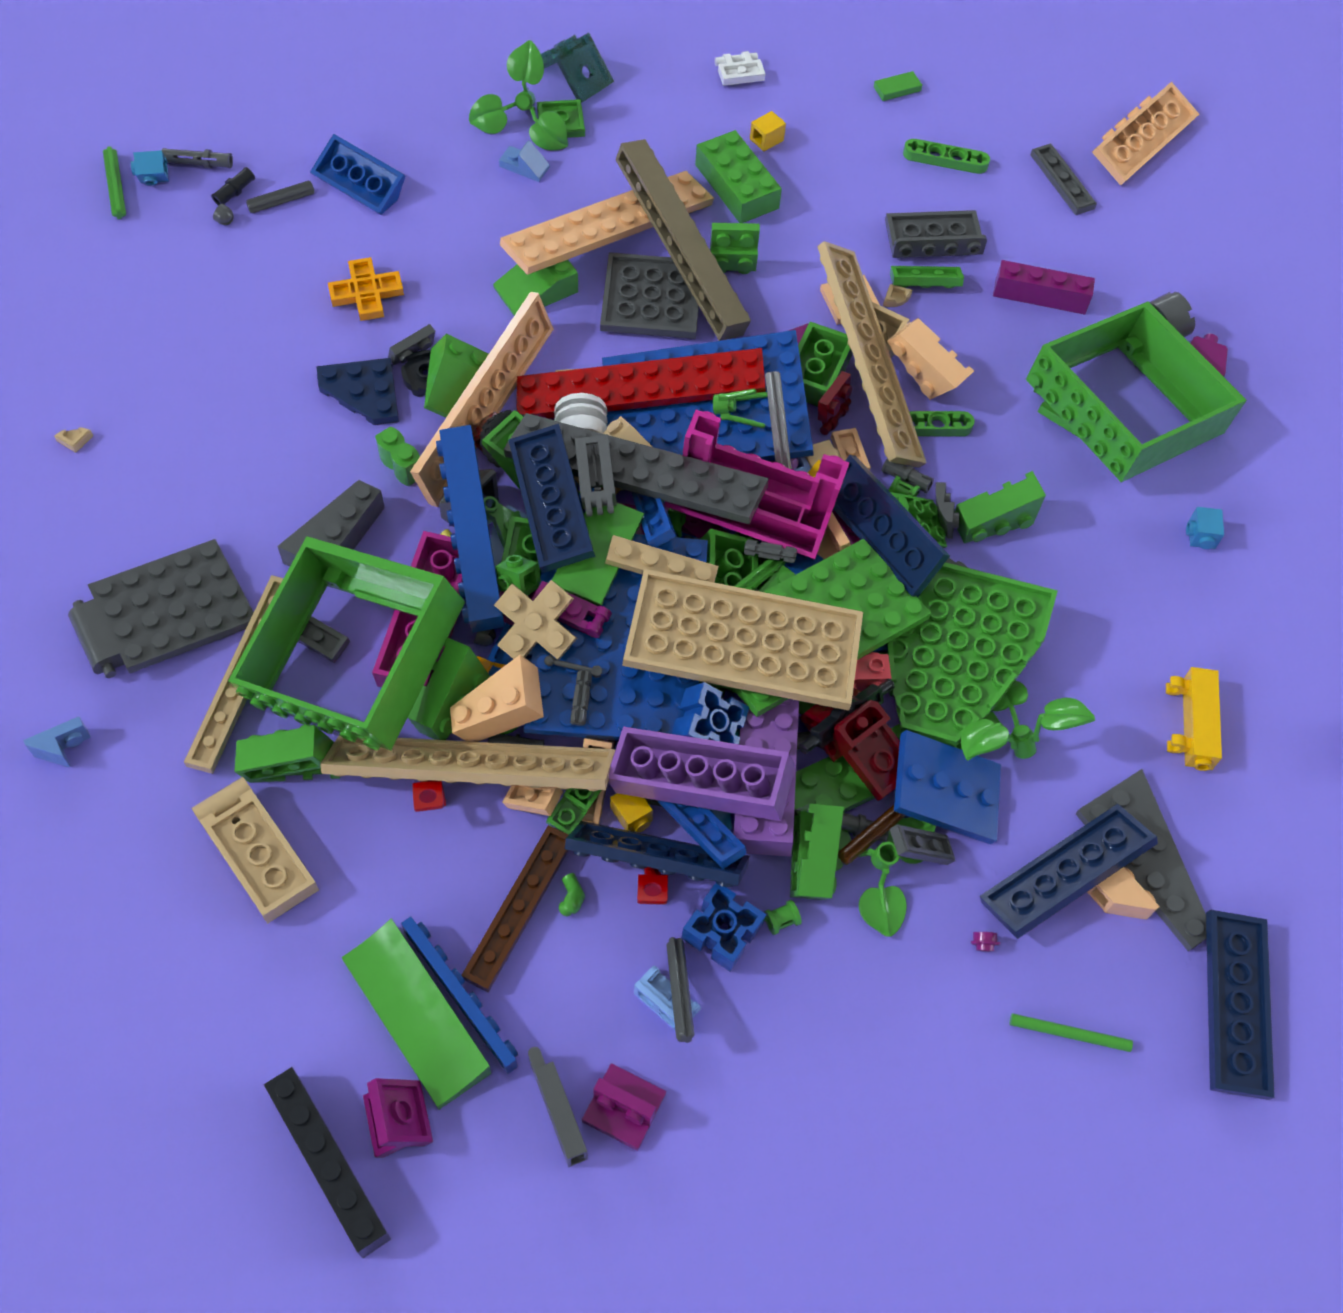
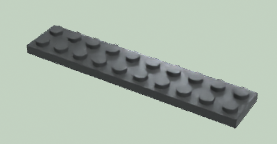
M526 413L510 439L559 423L573 475L579 477L575 438L606 434ZM608 435L614 487L652 498H661V500L750 524L768 487V478ZM508 441L503 449L505 457L513 459Z

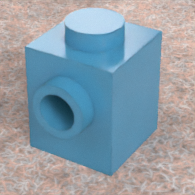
M162 150L133 152L134 161H131V170L133 176L136 175L141 184L151 186L158 184V182H169L167 159Z
M1196 507L1186 526V535L1190 538V546L1202 549H1216L1224 536L1222 509Z

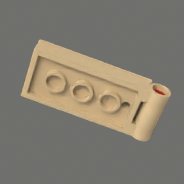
M243 777L191 808L267 924L319 891L315 880Z

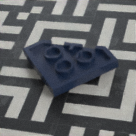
M391 358L316 366L318 387L322 394L327 397L329 395L338 400L340 405L353 413L358 412L366 417V421L373 425L399 422Z

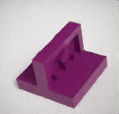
M611 1063L603 1079L599 1078L593 1089L594 1097L582 1118V1122L638 1151L666 1095V1091Z
M375 1078L367 1083L369 1093L363 1095L375 1158H384L406 1146H426L433 1142L420 1080Z

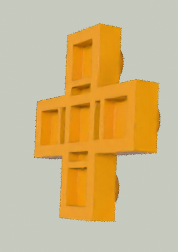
M371 257L348 261L351 279L328 282L332 307L357 303L360 321L384 317L381 299L404 295L399 271L375 275Z

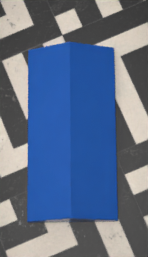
M335 134L332 135L310 171L312 175L380 215L398 201L406 177L403 173Z

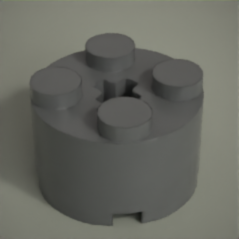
M1168 292L1149 302L1183 337L1193 333L1195 317L1190 318L1188 312L1192 308L1186 298L1179 292Z

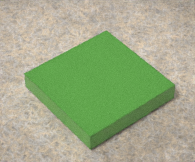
M581 99L537 102L538 119L543 112L554 111L563 118L566 124L567 138L585 137Z

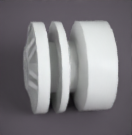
M575 393L562 397L556 403L554 421L599 433H604L607 430V407L601 398L587 393Z

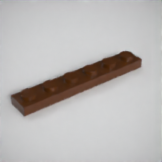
M549 825L547 826L461 976L466 982L486 992L490 991L569 851L565 849L568 834Z

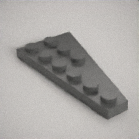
M1141 769L1080 808L1076 815L1086 825L1116 804H1119L1157 836V845L1124 867L1131 870L1135 880L1144 890H1148L1154 896L1156 903L1160 906L1155 912L1189 952L1206 940V914L1145 774Z

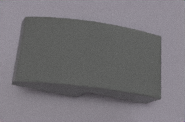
M936 482V506L940 525L945 531V536L953 539L954 528H959V513H955V502H951V493H946V482Z

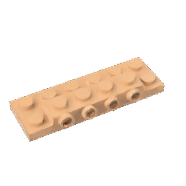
M1172 82L1153 98L1148 96L1139 104L1141 109L1135 107L1127 115L1129 119L1127 120L1124 117L1114 126L1116 131L1111 128L1102 137L1104 141L1092 151L1120 186L1200 115Z

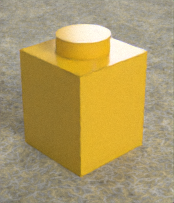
M770 111L751 122L750 140L764 152L784 141L786 123L773 111Z
M618 793L610 797V809L624 830L640 833L650 826L653 821V810L645 798Z

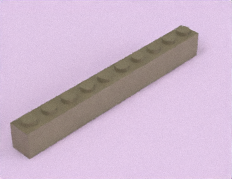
M645 139L621 143L615 160L719 341L743 336L751 322L749 314L743 308L738 295L729 284L727 276L722 272L715 256L711 253L694 220L690 217L684 203L676 193L673 184L666 176L664 168L659 164L654 151Z

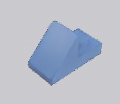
M529 140L521 150L509 146L499 159V167L537 182L542 179L550 168L549 163Z
M78 716L23 741L34 757L70 767L64 749L78 746L84 740L91 737L88 729Z

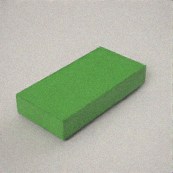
M913 71L876 80L873 86L882 101L922 90V84Z

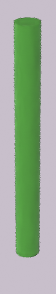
M1013 1013L1010 1016L1009 1025L1127 1052L1132 1051L1133 1040Z

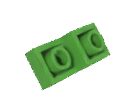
M567 789L552 815L546 820V823L569 835L580 824L602 790Z

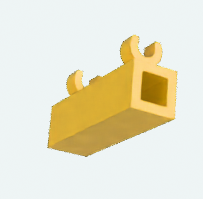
M1191 667L1184 678L1171 676L1170 683L1165 684L1166 694H1183L1184 735L1172 734L1171 740L1167 741V752H1185V766L1195 767V769L1200 771L1213 770L1222 759L1218 670Z

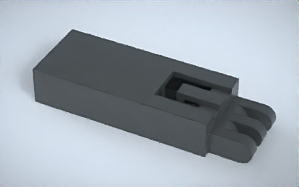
M608 434L575 438L583 510L586 509V515L589 517L593 515L592 508L596 507L598 515H603V506H607L608 513L613 514V506L617 505Z
M538 1047L530 1048L528 1051L529 1062L569 1168L588 1160L587 1149L554 1062L545 1064L540 1049Z

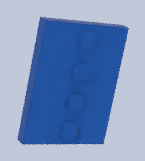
M905 730L900 734L894 811L987 844L997 842L1001 764L980 756H975L967 761L961 749Z

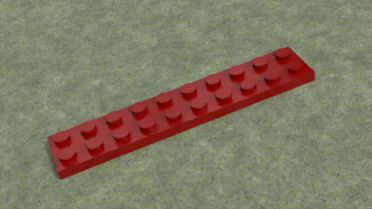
M762 348L517 376V411L522 415L528 413L539 417H546L547 419L555 418L554 408L556 403L562 397L575 393H587L601 398L606 404L607 412L707 401L713 400L715 394H726L749 389H756V393L766 392Z

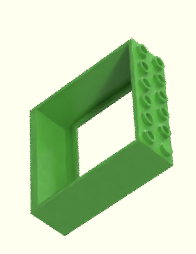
M1148 301L1044 344L1026 377L1027 382L1120 482H1124L1224 434L1247 401ZM1119 348L1190 422L1141 444L1070 368Z
M306 536L228 682L237 688L236 693L251 700L250 704L257 709L265 711L267 707L272 709L274 714L287 719L288 715L294 717L295 721L303 725L316 724V727L325 733L332 734L333 731H336L348 741L355 742L356 739L363 741L365 746L378 751L381 747L391 751L465 601L442 575ZM327 586L354 594L357 598L418 616L364 722L272 691Z

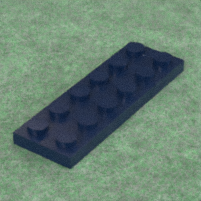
M559 423L509 439L542 573L595 557Z
M849 455L845 460L849 462V466L833 510L860 540L864 539L885 561L898 581L903 583L906 591L912 597H919L950 555L856 456Z
M1116 804L980 895L981 903L1019 939L1157 845V836L1123 807Z
M585 821L580 822L567 836L565 842V849L573 851L578 856H599L606 862H627L632 867L639 869L651 867L659 869V872L667 875L684 874L691 880H712L723 887L739 885L748 868L750 856L744 855L722 869L700 845Z
M1210 910L1206 912L1210 1090L1270 1100L1275 1097L1267 919Z

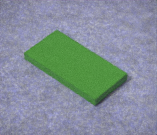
M619 503L613 506V514L608 513L607 506H603V515H598L596 507L592 508V516L587 517L585 511L584 516L595 557L558 568L552 579L566 592L596 606L603 605L620 569L605 564L612 536L615 535L633 541L644 518V513Z

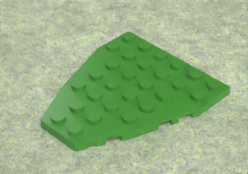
M945 562L924 591L917 597L931 612L929 620L887 643L891 680L895 684L892 692L901 732L909 730L941 743L957 746L961 742L964 729L972 722L984 719L998 705L1043 644L1058 590Z

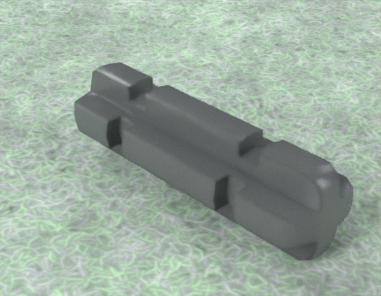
M749 539L745 543L744 554L754 557L755 554H758L759 558L776 561L784 559L783 562L794 563L797 557V549L786 546L785 549L782 548L783 545L767 542L758 544V541Z
M580 670L577 672V685H575L570 721L573 725L584 726L586 724V711H588L590 686L592 683V673L589 671Z

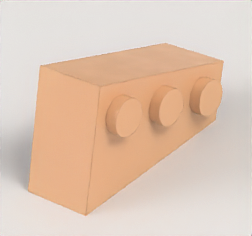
M917 318L906 324L887 342L891 346L893 353L902 361L907 372L918 383L922 393L931 400L958 387L974 370L970 366L965 368L955 359L957 354L953 350L948 352L938 343L940 338Z
M519 655L451 706L452 733L465 741L479 742L543 718L538 667Z

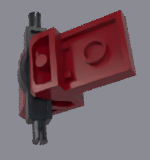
M886 679L879 686L871 684L862 692L853 688L850 710L816 704L799 717L811 733L808 739L799 744L800 751L808 754L817 746L823 749L833 762L843 756L877 801L896 788L900 740L886 722L891 718L881 707V704L884 702L883 696L895 688V684L891 679Z

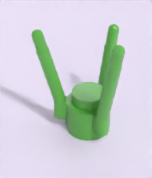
M756 389L715 394L713 397V411L715 415H721V420H731L764 428V423L731 415V412L736 411V401L765 398L768 395L767 392L756 393Z

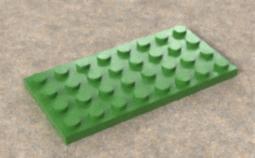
M864 539L764 591L765 593L862 611L863 618L857 660L929 620L931 616L928 608L917 596L912 597L906 591L903 583L898 581L890 567ZM733 688L756 717L788 699Z

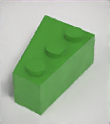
M1033 471L1025 474L1026 479L1013 485L1010 481L1002 484L1004 489L991 495L986 491L956 505L955 513H959V528L957 530L964 543L971 541L979 542L989 536L996 534L1004 535L1010 530L1026 529L1034 524L1046 494Z
M447 638L442 655L432 668L434 672L427 687L423 686L408 716V719L420 733L435 740H446L452 733L450 707L491 677L469 646Z
M309 724L292 730H277L272 734L262 736L252 735L247 739L237 740L234 772L249 783L286 781V776L303 775V780H313L314 774H322L320 764L334 744V741L315 725ZM330 774V778H331V779H339V778H340V777H338V776H334V775Z
M807 804L794 810L790 898L826 900L831 899L835 893L837 885L835 872L844 806Z

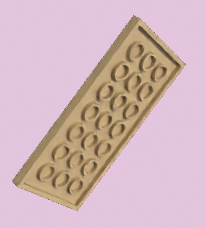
M644 569L622 666L850 710L863 612Z

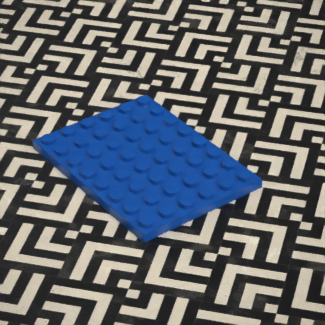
M796 330L602 358V365L609 366L762 348L764 375L768 372H780L790 459L814 456ZM768 397L736 401V411L731 412V415L764 423L765 427L759 428L731 420H721L717 444L723 446L730 445L737 451L746 454H756L761 459L769 462L775 461ZM713 400L607 412V427L612 421L617 420L621 416L652 447L683 455L685 435L695 410L708 411L714 414Z
M635 535L633 541L649 545L645 535ZM674 537L668 543L656 547L699 561H707L708 540ZM622 568L619 569L602 605L609 609L612 615L608 622H604L602 626L603 632L599 638H594L559 622L577 637L576 641L560 660L591 668L593 666H600L602 668V675L599 678L592 676L588 711H586V724L578 726L570 722L575 685H577V672L579 670L557 665L547 666L544 663L545 657L553 655L537 643L532 651L531 663L538 667L544 717L524 724V733L619 741L623 727L672 733L675 720L684 716V711L679 708L685 689L699 684V681L622 666L642 574ZM557 569L545 573L541 571L540 584L542 581L549 583ZM588 615L585 621L592 622L594 617Z

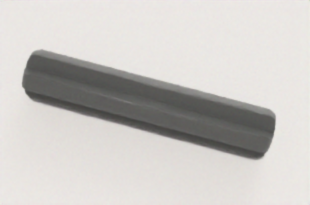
M308 180L247 199L246 204L250 213H255L314 194V187L311 181Z

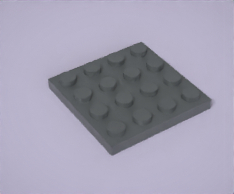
M609 252L600 331L696 339L699 305L672 258Z

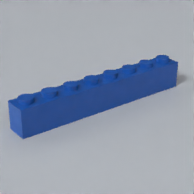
M471 425L439 430L441 440L436 441L438 456H443L444 463L439 464L442 480L447 479L448 484L447 487H443L445 502H450L452 509L447 510L449 526H454L455 534H450L452 548L453 550H458L459 558H454L457 575L462 574L463 582L458 583V588L462 599L466 598L467 607L462 608L464 623H470L472 633L505 627L503 613L494 606L500 598L472 428Z

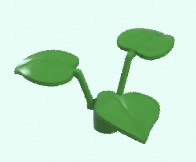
M528 40L516 48L507 59V71L510 77L515 81H522L524 91L517 94L515 102L503 107L501 98L498 95L487 94L480 97L470 110L469 122L485 133L495 134L502 131L507 124L505 110L515 106L523 111L529 109L533 120L536 122L529 129L531 140L542 149H564L568 146L566 124L563 118L554 111H545L538 119L535 113V96L529 91L526 82L535 85L541 81L544 74V63L537 46L533 41Z
M1015 680L998 705L992 710L1002 711L1009 707L1015 726L1011 735L1002 723L994 724L991 720L981 719L972 722L964 729L961 737L962 751L968 761L977 755L997 750L1009 741L1016 757L1022 759L1030 758L1037 751L1035 742L1039 741L1041 725L1048 730H1064L1094 722L1095 716L1077 699L1067 697L1049 702L1044 708L1045 713L1038 716L1033 733L1028 726L1019 724L1014 705L1025 703L1028 699V691L1024 684Z
M912 817L903 818L897 823L898 825L935 832L936 828L935 825ZM841 830L838 852L851 841L849 833L845 830ZM889 830L887 842L881 843L875 850L870 848L859 856H871L872 864L877 869L882 870L878 884L879 889L869 888L863 892L859 899V912L869 926L886 937H891L899 930L907 909L906 898L900 888L896 886L884 888L886 877L890 872L889 868L899 858L909 864H917L923 861L898 856ZM838 857L836 871L844 865Z

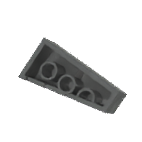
M360 480L355 482L277 546L283 564L291 566L306 536L354 550L385 508L381 490Z

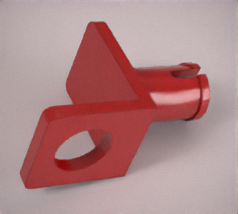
M428 780L412 783L415 812L442 809L446 806L442 781Z
M644 868V874H638L637 903L667 904L668 875H661V872L658 871L659 869Z

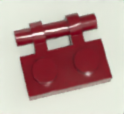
M842 371L818 402V420L822 421V426L819 430L823 435L833 431L837 427L840 417H844L849 411V405L852 402L849 397L853 387L850 385L851 374Z

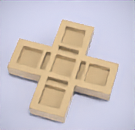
M550 580L534 601L514 584H511L494 606L515 624L497 645L515 659L519 655L525 658L535 645L539 643L556 659L560 660L576 641L577 637L556 620L574 598L552 580Z

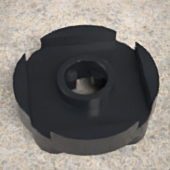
M422 350L411 354L407 358L405 365H402L401 373L404 385L412 391L414 396L422 397L426 395L428 375H423V371L429 370L431 350Z

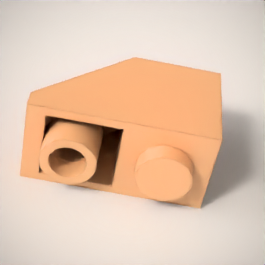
M1126 867L1121 868L1087 892L1103 911L1109 914L1147 920L1160 907L1156 903L1154 896L1148 890L1143 889L1135 880L1132 871Z

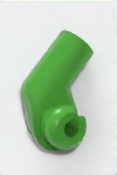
M570 873L562 878L568 893L564 901L559 904V911L566 917L572 913L576 914L585 900L584 891L575 873Z

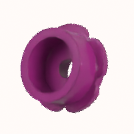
M973 932L971 944L976 945V951L990 952L994 951V946H999L1000 942H997V933Z

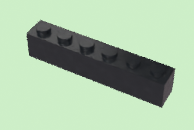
M293 1067L263 1084L361 1258L363 1259L390 1241L391 1238Z

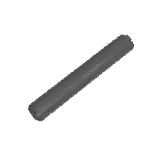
M671 937L667 943V955L676 1039L679 1042L689 1043L695 1034L684 941L681 938Z

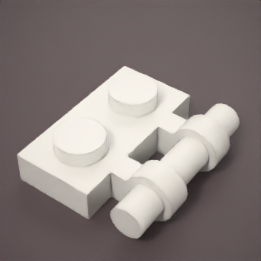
M745 51L739 55H730L729 53L723 54L722 57H715V66H718V73L723 86L765 81V71L761 60L758 59L757 52L749 53V51Z

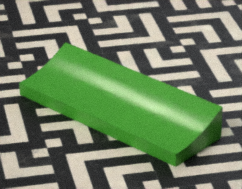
M392 918L368 939L341 957L438 1110L492 1074L490 1065Z

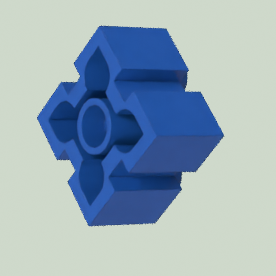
M705 682L685 689L679 708L684 711V716L675 720L671 734L739 744L740 737L735 735L736 729L744 727L749 706L733 697L721 699L723 692Z
M715 883L703 899L701 908L703 913L696 909L683 927L681 939L700 952L706 946L712 950L711 959L731 972L744 953L747 943L743 940L751 943L762 927L767 914L747 901L742 907L735 902L736 893L727 887ZM723 923L727 924L728 930L720 929L719 925L722 926Z

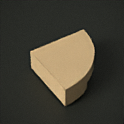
M890 284L883 306L898 307L905 304L910 299L913 290Z
M79 427L76 430H62L54 437L57 442L76 453L93 437L91 430Z

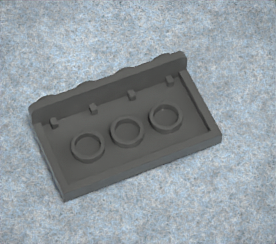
M976 210L886 213L885 223L893 258L977 255L984 253L987 238L986 235L981 233Z

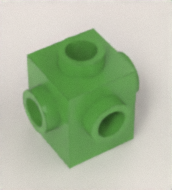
M512 555L495 566L500 591L505 592L511 584H514L528 596L540 586L541 579L537 562L525 559L520 555Z

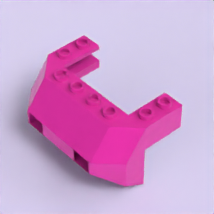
M695 410L685 435L682 456L768 478V487L750 524L666 501L665 506L768 543L783 545L782 548L785 549L786 546L795 547L797 553L815 559L849 462L835 455L823 454L816 476L812 477L807 472L795 471L786 468L781 463L763 460L756 454H746L737 451L730 445L723 446L717 444L721 418L708 411Z

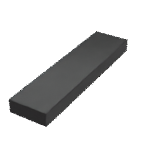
M1051 143L1032 149L1031 157L1075 215L1095 209L1097 203Z

